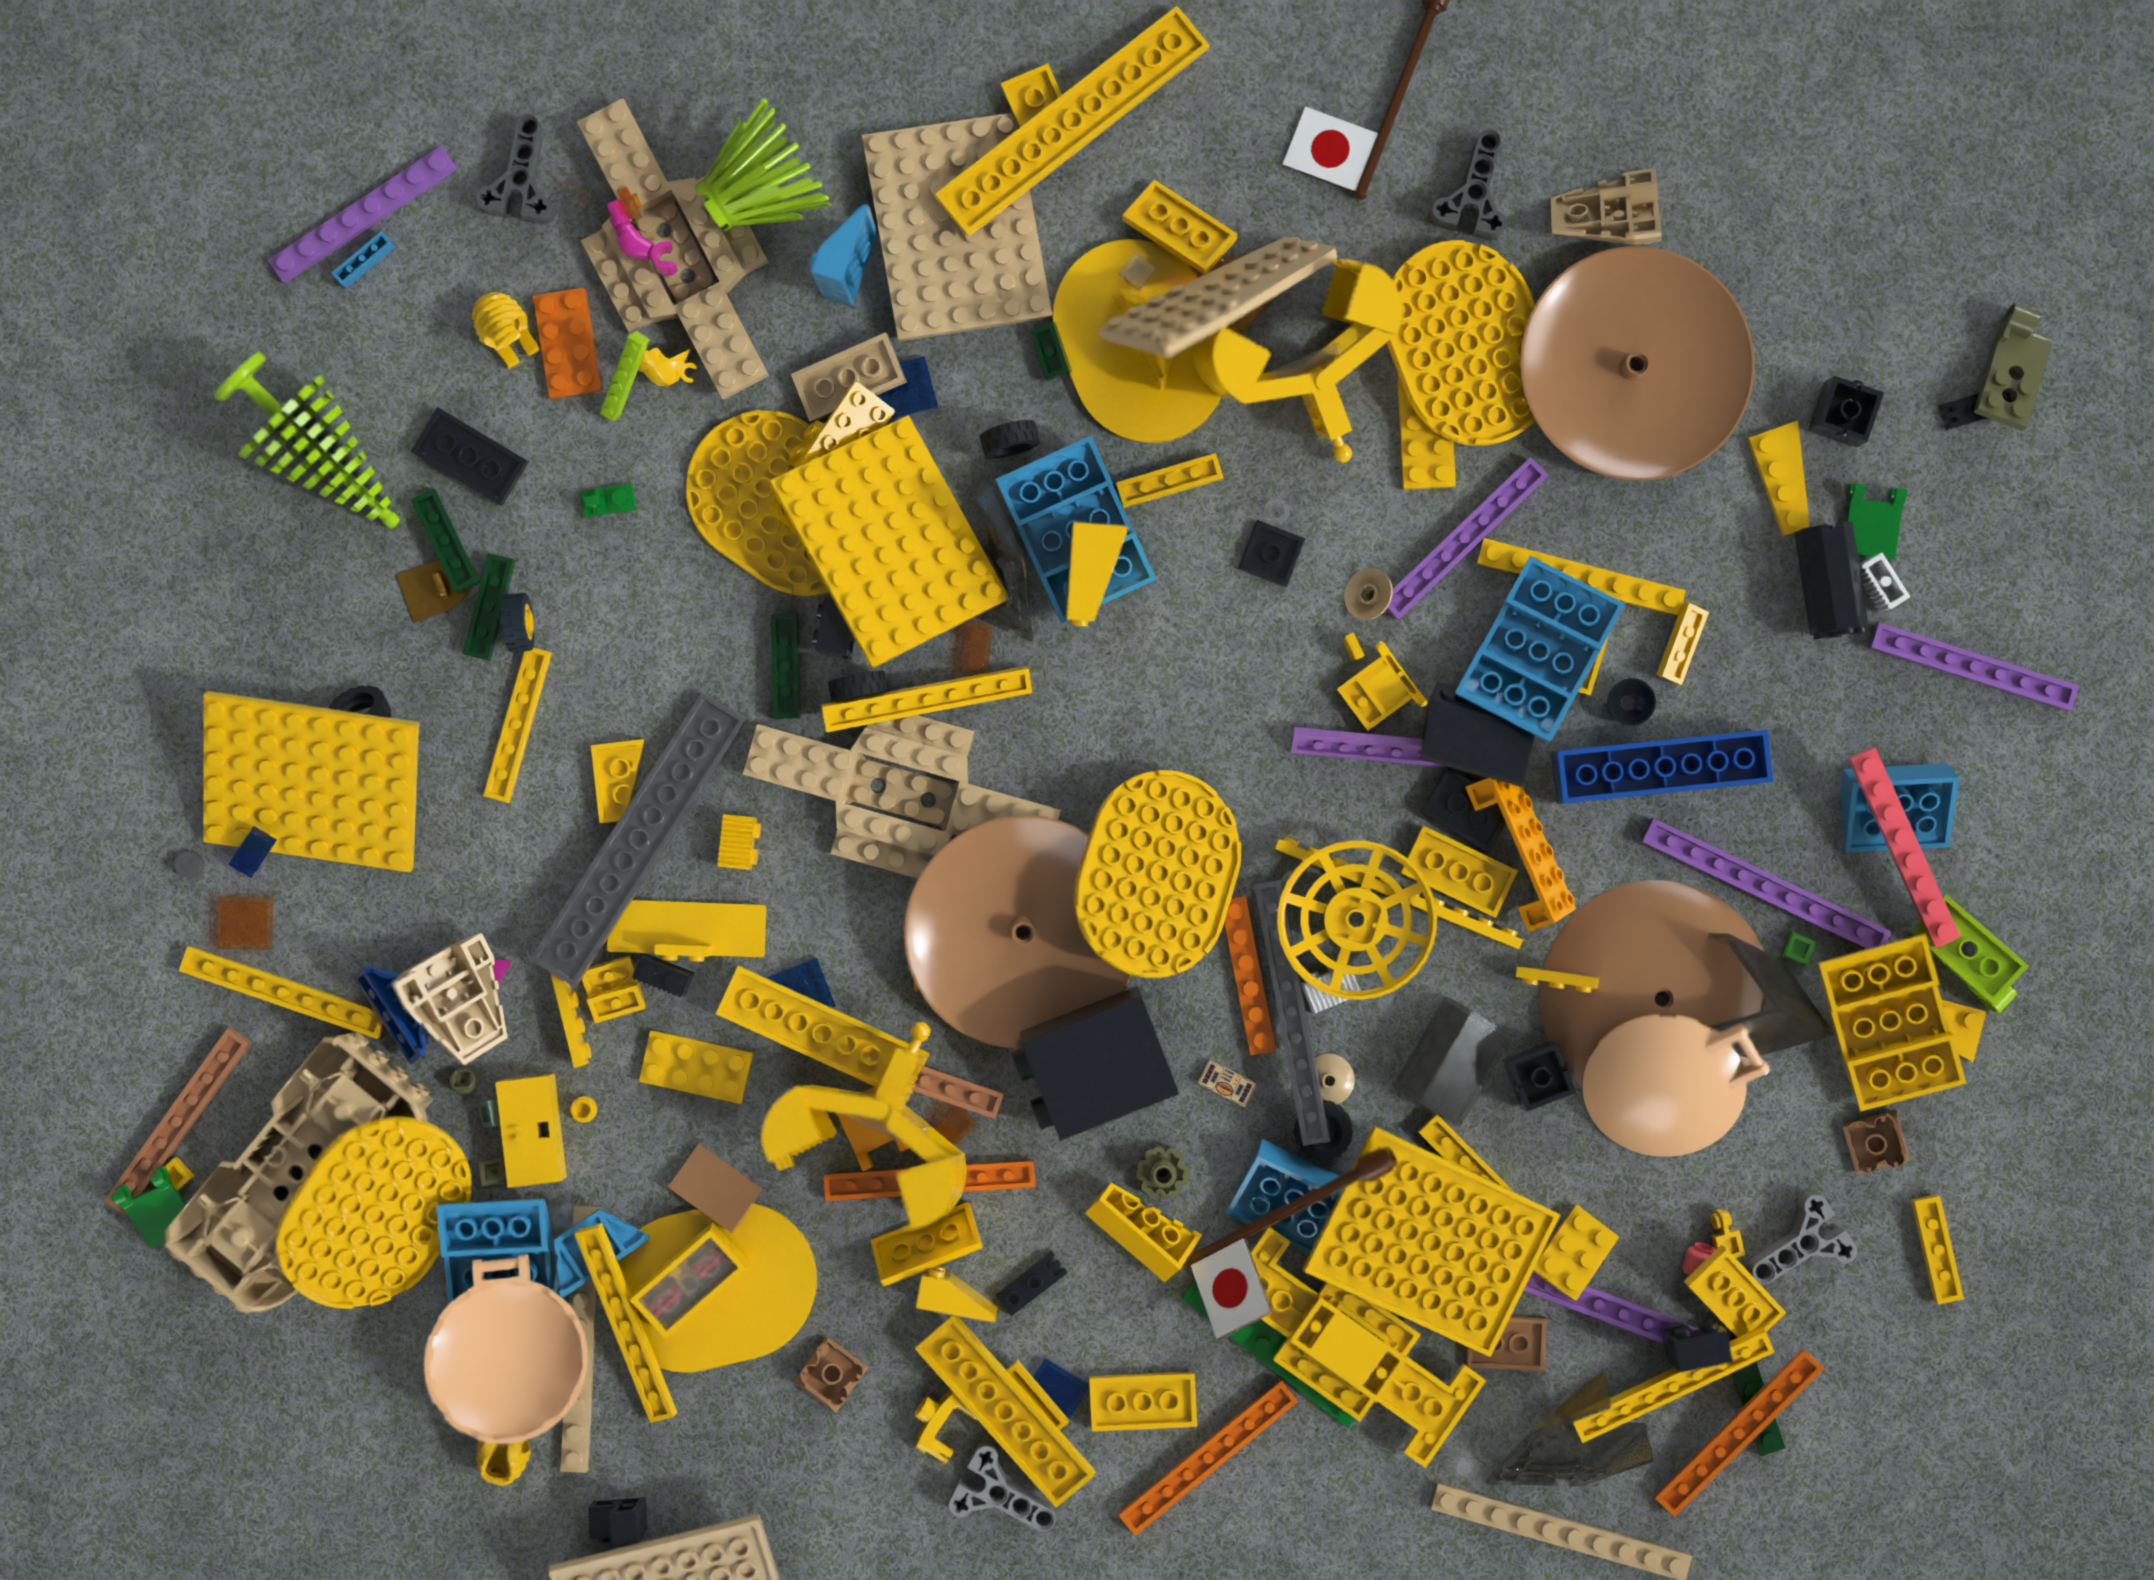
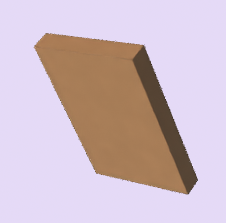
M700 1143L668 1186L669 1189L730 1233L734 1232L763 1190L762 1187Z
M1510 1316L1491 1357L1466 1346L1465 1365L1469 1368L1545 1372L1547 1318Z

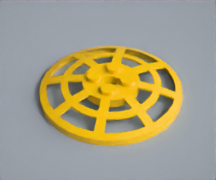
M1344 841L1319 849L1295 868L1280 896L1277 910V928L1280 943L1287 959L1294 970L1306 982L1316 989L1335 997L1364 1000L1380 997L1395 991L1419 972L1434 945L1437 931V911L1428 882L1420 870L1408 858L1382 844L1369 841ZM1349 848L1373 850L1368 865L1348 864L1336 868L1329 854ZM1383 854L1392 857L1402 864L1413 875L1417 883L1402 889L1393 877L1378 869ZM1319 859L1326 873L1313 883L1305 897L1290 893L1301 873ZM1348 872L1365 873L1360 888L1352 887L1346 889L1339 875ZM1375 876L1385 881L1395 893L1381 900L1376 894L1371 892ZM1330 880L1337 894L1331 898L1328 904L1313 900L1319 888ZM1421 892L1424 895L1428 912L1426 936L1411 931L1412 914L1408 899ZM1287 903L1302 907L1300 924L1304 940L1290 947L1285 929V909ZM1398 903H1401L1403 928L1388 924L1387 909ZM1309 910L1324 914L1325 929L1312 936L1308 923ZM1360 912L1363 915V923L1360 926L1354 927L1349 924L1348 918L1351 913ZM1384 934L1399 938L1394 948L1382 958L1375 945L1383 938ZM1331 938L1333 942L1341 947L1337 962L1324 955L1317 945ZM1407 941L1422 946L1413 964L1401 976L1393 980L1386 966L1401 953ZM1310 949L1320 962L1334 970L1330 985L1312 976L1299 963L1296 956ZM1366 950L1372 961V964L1364 966L1347 965L1351 951ZM1377 971L1384 984L1378 988L1363 991L1340 989L1344 973L1361 975Z

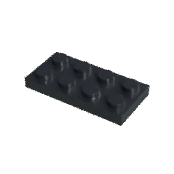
M439 407L436 408L410 451L501 506L505 503L529 463L526 459Z

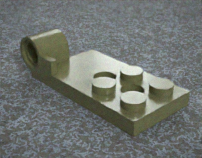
M2013 303L2007 310L1997 332L1973 413L2020 431H2024L2028 427L2051 349V339L2033 332L2039 322L2040 312L2017 303ZM2009 370L2016 371L2019 375V380L2011 378ZM2002 392H2007L2011 395L2012 403L2004 400Z

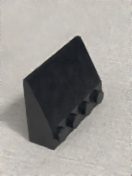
M1436 682L1427 705L1419 759L1522 787L1535 735L1456 695L1455 692L1458 687Z

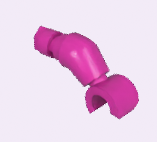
M622 200L608 203L607 207L612 216L610 222L613 228L617 230L616 235L618 238L616 242L621 251L628 257L647 262L651 259L655 270L663 276L676 274L678 271L677 266L672 261L662 262L659 260L663 254H671L673 249L672 243L663 241L654 246V242L641 236L640 232L631 225V219Z

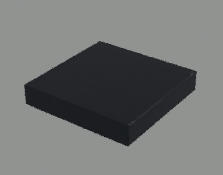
M1257 520L1238 569L1287 587L1306 538Z

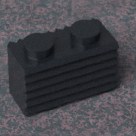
M643 954L640 956L632 978L633 980H638V982H643V984L647 983L648 986L652 985L653 988L657 987L658 990L662 989L663 992L667 991L668 994L672 993L673 996L677 995L679 998L687 994L695 972L649 954Z

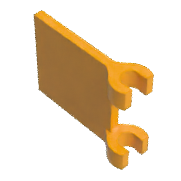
M874 1086L864 1091V1093L876 1094L878 1088ZM836 1112L862 1171L874 1167L868 1152L894 1140V1136L891 1137L886 1135V1133L883 1134V1132L878 1131L879 1129H872L871 1126L875 1118H873L871 1125L867 1126V1124L864 1125L859 1120H853L852 1117L854 1115L848 1118V1115L845 1116V1113ZM897 1137L895 1138L900 1152L910 1149L902 1140L899 1141Z

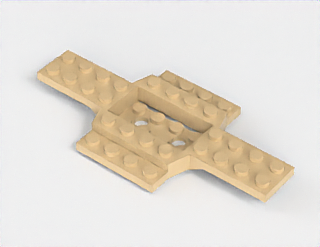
M624 98L577 121L617 200L623 201L631 223L636 224L641 235L654 242V246L663 241L672 243L673 249L671 254H663L659 260L662 262L672 261L677 266L678 271L676 274L663 276L677 302L675 305L671 301L651 260L649 259L647 262L628 257L621 251L616 242L618 238L616 235L617 230L613 228L610 218L602 225V230L581 240L628 332L632 334L654 322L680 318L723 400L768 377L769 374L727 296V293L746 274L769 263L750 226H733L725 232L722 227L718 226L704 205V199L706 198L703 194L699 196L695 185L703 181L706 176L698 180L695 177L671 182L666 180ZM676 199L720 282L716 283L675 205ZM662 223L669 224L672 229L671 234L666 238H661L657 235V227ZM692 269L695 272L696 277L692 283H684L681 280L683 270Z
M919 715L867 724V728L865 727L851 750L757 724L743 775L836 801L837 833L831 854L917 879L933 856L950 842L954 835H959L974 826L998 818L1039 816L1058 820L1061 810L969 784L968 754L975 731ZM864 755L875 757L878 759H882L885 761H889L892 763H896L899 765H903L934 775L942 776L952 780H956L958 782L952 784L924 775H920L917 773H913L910 771H906L903 769L865 759ZM876 778H881L886 783V788L882 793H875L871 789V782ZM931 792L935 795L936 803L933 807L927 808L922 805L921 797L924 793ZM856 802L941 826L943 831L849 804Z

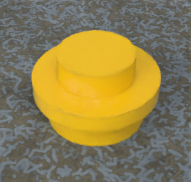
M588 1096L578 1097L571 1104V1115L578 1122H589L597 1114V1104Z

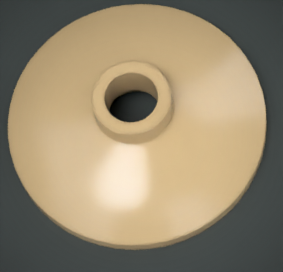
M1367 568L1357 572L1352 576L1345 588L1344 602L1347 610L1354 617L1362 620H1371L1380 616L1388 608L1392 599L1393 589L1391 581L1385 573L1378 569ZM1375 592L1374 597L1370 600V594Z
M1335 1054L1316 1056L1315 1062L1322 1099L1325 1102L1332 1101L1338 1105L1349 1097L1354 1088L1355 1077L1352 1067L1344 1058ZM1327 1076H1333L1334 1083L1332 1085L1325 1084Z

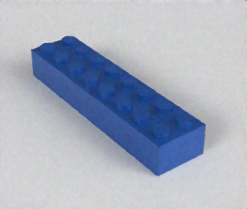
M1768 729L1551 752L1557 804L1773 782Z

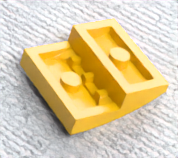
M631 955L590 966L583 976L582 982L588 995L587 1002L595 1023L646 1009L640 983L632 978L635 966Z

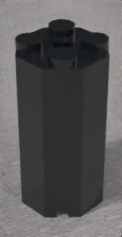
M1837 522L1836 527L1823 524L1794 532L1810 635H1813V639L1817 640L1867 632L1866 627L1869 624L1853 522Z

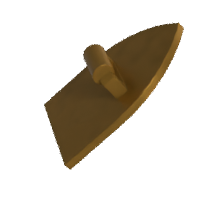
M440 561L429 562L396 574L414 623L450 610L459 604L472 589L471 587L458 594L455 593Z

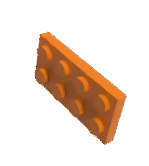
M583 287L534 295L533 301L549 398L557 399L602 391L586 289Z

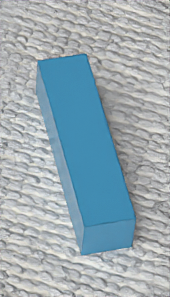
M381 231L336 268L332 274L343 287L348 288L392 251L395 245Z

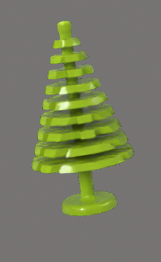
M258 351L239 367L214 393L213 396L217 400L224 401L238 389H242L272 417L265 428L262 427L253 437V440L241 449L238 456L244 459L248 458L257 448H260L268 441L270 435L275 434L282 427L284 431L281 433V436L265 449V452L255 460L254 464L261 467L264 466L266 462L280 452L284 445H287L295 438L298 442L270 470L271 472L278 475L306 449L310 454L286 478L287 480L295 482L309 467L319 461L322 466L302 487L311 490L330 472L335 477L318 495L326 498L335 488L343 483L347 489L334 501L335 503L342 505L354 494L359 500L349 510L358 513L367 504L372 510L365 516L366 518L373 521L378 516L388 529H393L399 524L400 518L387 508L391 503L388 495L381 502L374 497L383 488L380 480L370 490L363 485L375 473L373 467L370 466L358 478L351 474L367 458L364 451L362 450L346 467L340 462L359 443L356 436L354 435L334 455L328 451L351 428L348 421H344L322 443L317 440L321 433L342 413L339 404L309 431L305 429L309 421L315 418L334 398L330 389L326 391L306 412L304 411L297 419L294 417L297 410L301 406L303 407L312 398V395L325 384L326 380L322 374L317 376L309 386L307 385L298 393L296 399H291L283 407L253 377L266 361L264 354Z

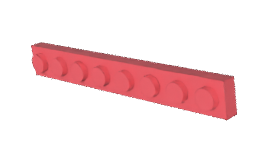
M1868 748L1848 758L1932 946L1938 948L1959 938L1960 934L1876 748Z

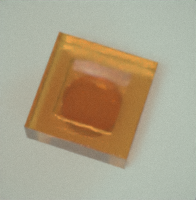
M627 186L618 190L619 197L631 220L634 222L643 218L639 211L643 206L636 193L631 194Z

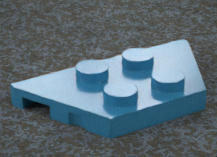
M599 1208L554 1238L561 1297H565L592 1278L574 1234L578 1229L602 1223L617 1261L650 1239L649 1235Z

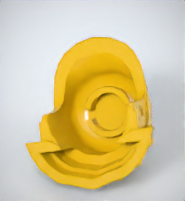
M653 348L650 351H645L638 371L643 372L654 384L668 387L680 380L679 378L684 382H693V379L686 377L684 372L686 368L696 369L697 366L693 363H685L690 349L669 359L658 348Z

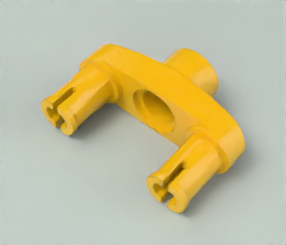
M951 1389L938 1402L926 1396L914 1413V1417L923 1422L915 1442V1448L922 1453H929L944 1465L948 1462L947 1457L950 1458L954 1450L935 1439V1435L952 1410L958 1408L973 1420H976V1417Z

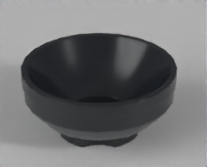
M1628 678L1621 680L1612 687L1608 694L1607 707L1611 716L1617 722L1627 726L1640 725L1646 722L1654 713L1656 697L1653 689L1646 682L1637 678ZM1625 695L1634 697L1636 701L1635 708L1631 711L1624 710L1621 706V699Z

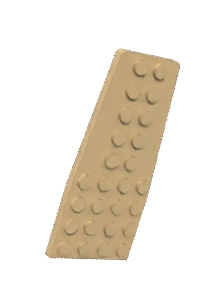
M1299 237L1281 238L1191 282L1169 288L1168 293L1154 296L1149 299L1148 303L1129 309L1127 314L1108 320V324L1098 328L1100 338L1168 357L1233 322L1337 259L1336 248L1317 243L1314 240H1300Z

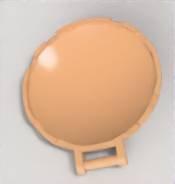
M1659 1014L1632 1019L1615 1027L1598 1042V1046L1591 1056L1589 1055L1585 1064L1582 1083L1583 1097L1587 1111L1596 1126L1615 1143L1640 1154L1659 1157L1680 1156L1701 1150L1725 1135L1734 1125L1743 1109L1746 1097V1083L1769 1072L1770 1067L1765 1060L1761 1059L1751 1043L1744 1024H1738L1719 1033L1715 1029L1711 1030L1699 1024L1698 1020L1680 1015H1676V1017H1659ZM1739 1042L1751 1062L1750 1065H1744L1732 1043Z
M521 1254L518 1258L492 1261L473 1260L474 1287L462 1293L444 1309L438 1317L432 1333L429 1335L424 1358V1371L428 1391L433 1403H436L438 1409L445 1416L444 1418L460 1432L488 1443L506 1444L525 1441L553 1427L569 1412L576 1402L584 1385L588 1367V1347L584 1329L574 1310L560 1295L542 1284L531 1281L528 1254ZM519 1268V1277L485 1280L484 1272Z

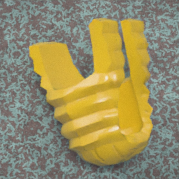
M489 292L477 299L472 312L473 327L476 329V335L479 336L481 343L497 351L509 369L520 363L518 357L509 346L517 339H519L528 356L540 350L538 344L528 331L526 313L509 295L500 292Z
M478 1440L476 1450L477 1469L480 1472L481 1478L488 1483L499 1486L511 1484L516 1478L520 1477L522 1471L526 1468V1463L531 1454L528 1440L506 1444L488 1443Z

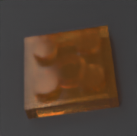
M219 896L217 949L272 950L274 898Z

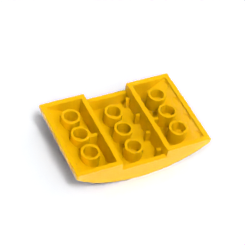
M1926 934L1916 935L1818 962L1830 1020L1860 1111L1967 1084L1954 1036L1950 1032L1938 989L1939 981Z

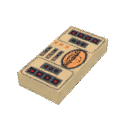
M1210 1059L1197 1082L1245 1107L1256 1086L1255 1082Z

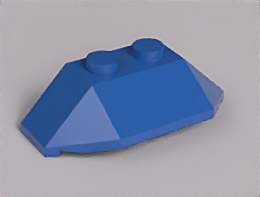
M366 965L353 978L411 1065L424 1055L429 1032L404 1009L392 983L400 974Z

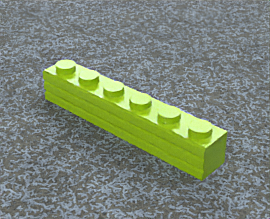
M635 331L627 338L600 410V414L612 422L622 414L650 341L649 338L638 331Z

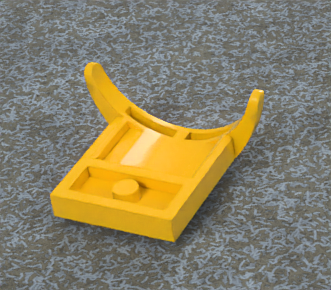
M1380 641L1375 646L1380 657L1336 689L1366 731L1373 728L1411 699L1419 707L1427 705V700L1399 665L1383 641Z

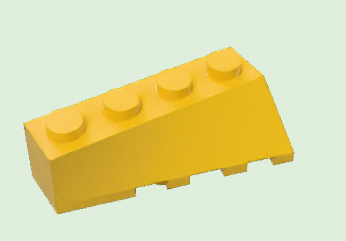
M1110 1183L1098 1194L1085 1212L1089 1218L1163 1282H1166L1181 1269L1202 1234L1195 1230L1191 1233L1183 1228L1184 1224L1174 1219L1171 1221L1162 1216L1159 1209L1153 1206L1149 1208L1141 1204L1139 1198L1113 1183Z

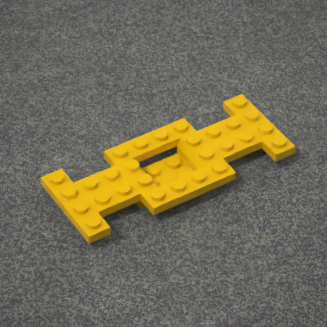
M1272 1227L1266 1228L1250 1251L1273 1313L1261 1319L1287 1337L1273 1356V1360L1360 1422L1374 1401L1385 1406L1417 1429L1402 1451L1426 1468L1486 1382L1485 1378L1462 1363L1447 1385L1406 1356L1420 1337V1332L1389 1310L1328 1282L1324 1283L1319 1292L1310 1288L1277 1264V1261L1291 1242Z

